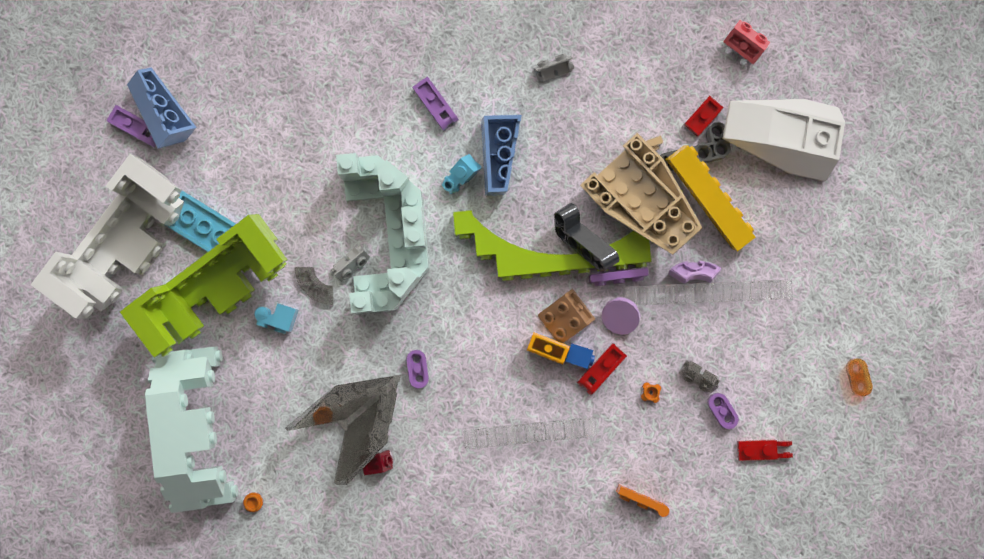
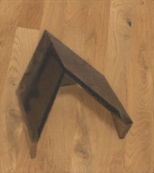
M401 374L335 385L285 427L287 431L333 422L339 424L345 432L334 479L336 485H348L387 444L389 425L392 422L397 397V382H400Z

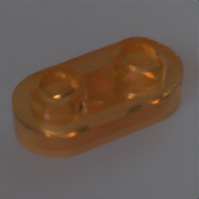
M850 359L846 364V372L851 390L857 396H867L873 389L868 366L862 359ZM855 364L858 365V370L856 372L853 370V366ZM859 383L863 384L862 390L858 389Z

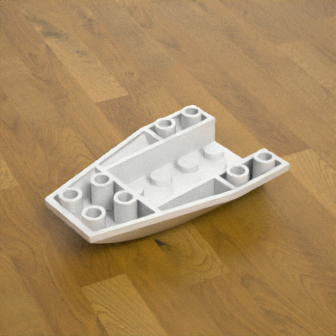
M806 99L729 101L723 139L789 174L825 182L839 161L845 121L838 107Z

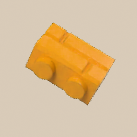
M533 332L527 351L563 365L570 346Z

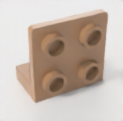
M573 288L538 314V317L555 340L560 343L566 342L595 320V317Z

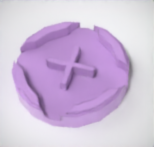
M619 297L611 299L606 303L601 317L603 324L608 330L623 335L629 334L637 328L641 315L634 302Z

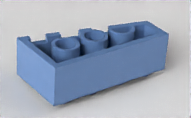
M152 67L136 71L127 86L157 148H163L187 140L197 127Z
M522 115L483 116L481 120L485 196L505 195L508 191Z

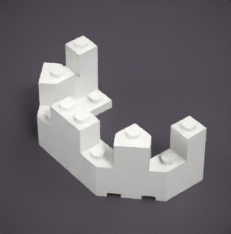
M129 154L106 185L107 188L118 193V195L74 253L69 255L55 252L31 283V286L76 319L89 317L94 310L93 307L102 312L110 304L118 300L122 288L110 280L109 277L111 274L117 273L120 269V263L137 274L147 271L150 267V260L160 254L163 244L145 230L154 224V218L167 226H171L179 219L184 201L179 198L181 189L144 160L132 154Z

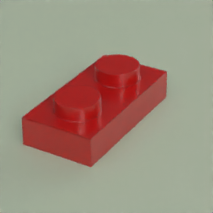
M709 95L683 125L698 137L724 107Z

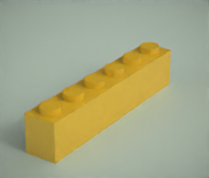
M683 145L665 160L733 250L738 252L756 238L753 234V227L748 222L745 223L741 218L743 217L742 212L737 207L734 208L730 203L732 201L731 197L726 192L723 193L719 188L721 186L720 182L715 177L712 178L708 173L710 171L709 167L697 158L698 152L695 148Z

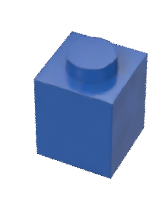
M570 343L565 362L588 369V366H592L595 355H593L594 350Z

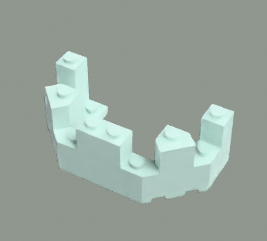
M356 153L336 155L337 171L339 177L344 181L346 201L384 198L391 269H387V273L353 276L355 293H349L351 313L359 315L396 311L430 269L422 192L410 182L405 174L378 155L358 157Z
M218 347L172 351L164 357L159 355L152 358L155 367L150 368L148 382L151 383V387L146 389L145 400L153 472L156 483H161L163 486L160 491L165 501H170L171 503L169 504L171 513L204 509L210 505L232 503L238 497L237 485H234V481L226 482V471L223 470L222 466L193 469L195 467V459L191 455V452L215 448L217 435L216 432H213L212 424L215 421L213 411H211L210 407L186 410L188 398L184 394V390L213 386L215 373L211 370V367L220 366V362L223 360L222 351L218 350Z

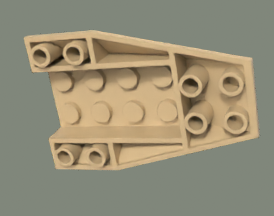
M636 133L623 145L625 150L598 175L595 172L591 174L580 186L605 213L674 255L703 228L664 159Z

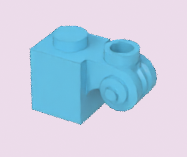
M470 154L460 158L450 169L449 172L451 174L444 178L443 188L450 194L458 192L460 184L463 185L469 182L482 167Z
M277 303L275 312L271 315L269 308L258 307L254 314L257 319L256 325L265 328L270 325L275 327L274 331L283 334L286 331L292 332L299 310Z

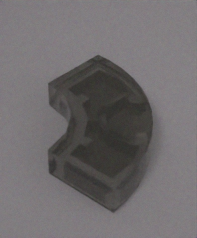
M295 267L297 282L306 295L316 302L333 305V286L326 285L318 279L315 267Z

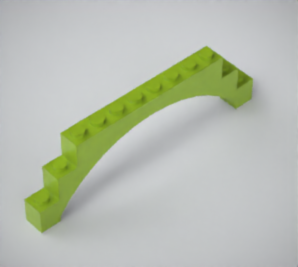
M472 210L453 212L455 236H459L462 240L470 239L471 235H475L477 257H481V260H491L492 256H496L498 278H502V281L514 280V276H521V279H531L534 274H540V277H550L555 272H559L561 276L570 275L571 271L578 270V274L589 273L590 269H595L592 264L579 254L539 253L511 244L484 227L473 216ZM634 230L620 240L609 244L616 250L620 261L612 266H616V270L628 269V265H635V268L647 267V263L652 262L650 241Z

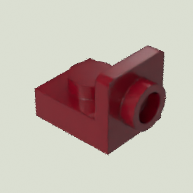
M390 450L360 456L364 476L384 473L393 469V458L390 455Z

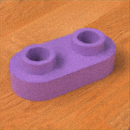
M413 350L407 355L409 381L413 387L423 388L429 381L426 356L420 350ZM414 356L420 357L419 363L413 361ZM417 375H421L423 377V380L421 382L416 381Z
M721 393L710 395L707 401L708 407L720 426L726 429L736 427L739 418L727 397ZM716 399L720 400L719 406L714 405ZM729 415L731 418V420L728 423H726L724 420L725 416Z

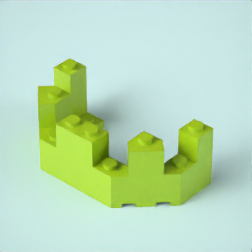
M259 214L247 215L216 239L219 243L217 246L169 282L150 288L120 311V314L154 358L159 355L162 357L173 351L171 347L176 342L180 344L189 337L192 340L201 333L200 330L204 325L191 309L194 306L200 307L209 300L219 314L225 312L230 314L237 308V303L240 301L244 303L252 297L251 293L255 289L242 271L246 273L252 269L261 282L266 280L270 282L278 276L277 272L285 267L288 259L276 245L277 237Z

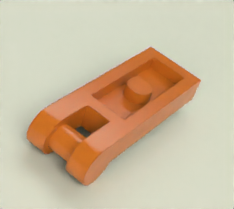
M620 484L618 485L616 492L620 494L619 498L630 502L632 499L638 502L637 506L648 510V507L653 508L661 517L669 515L670 510L664 503Z

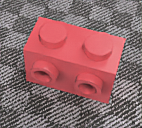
M741 20L738 21L723 41L753 65L770 43L765 35L757 33L750 24Z

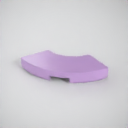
M685 261L673 266L668 274L684 284L695 279L711 283L720 273L721 267L705 261L690 263Z

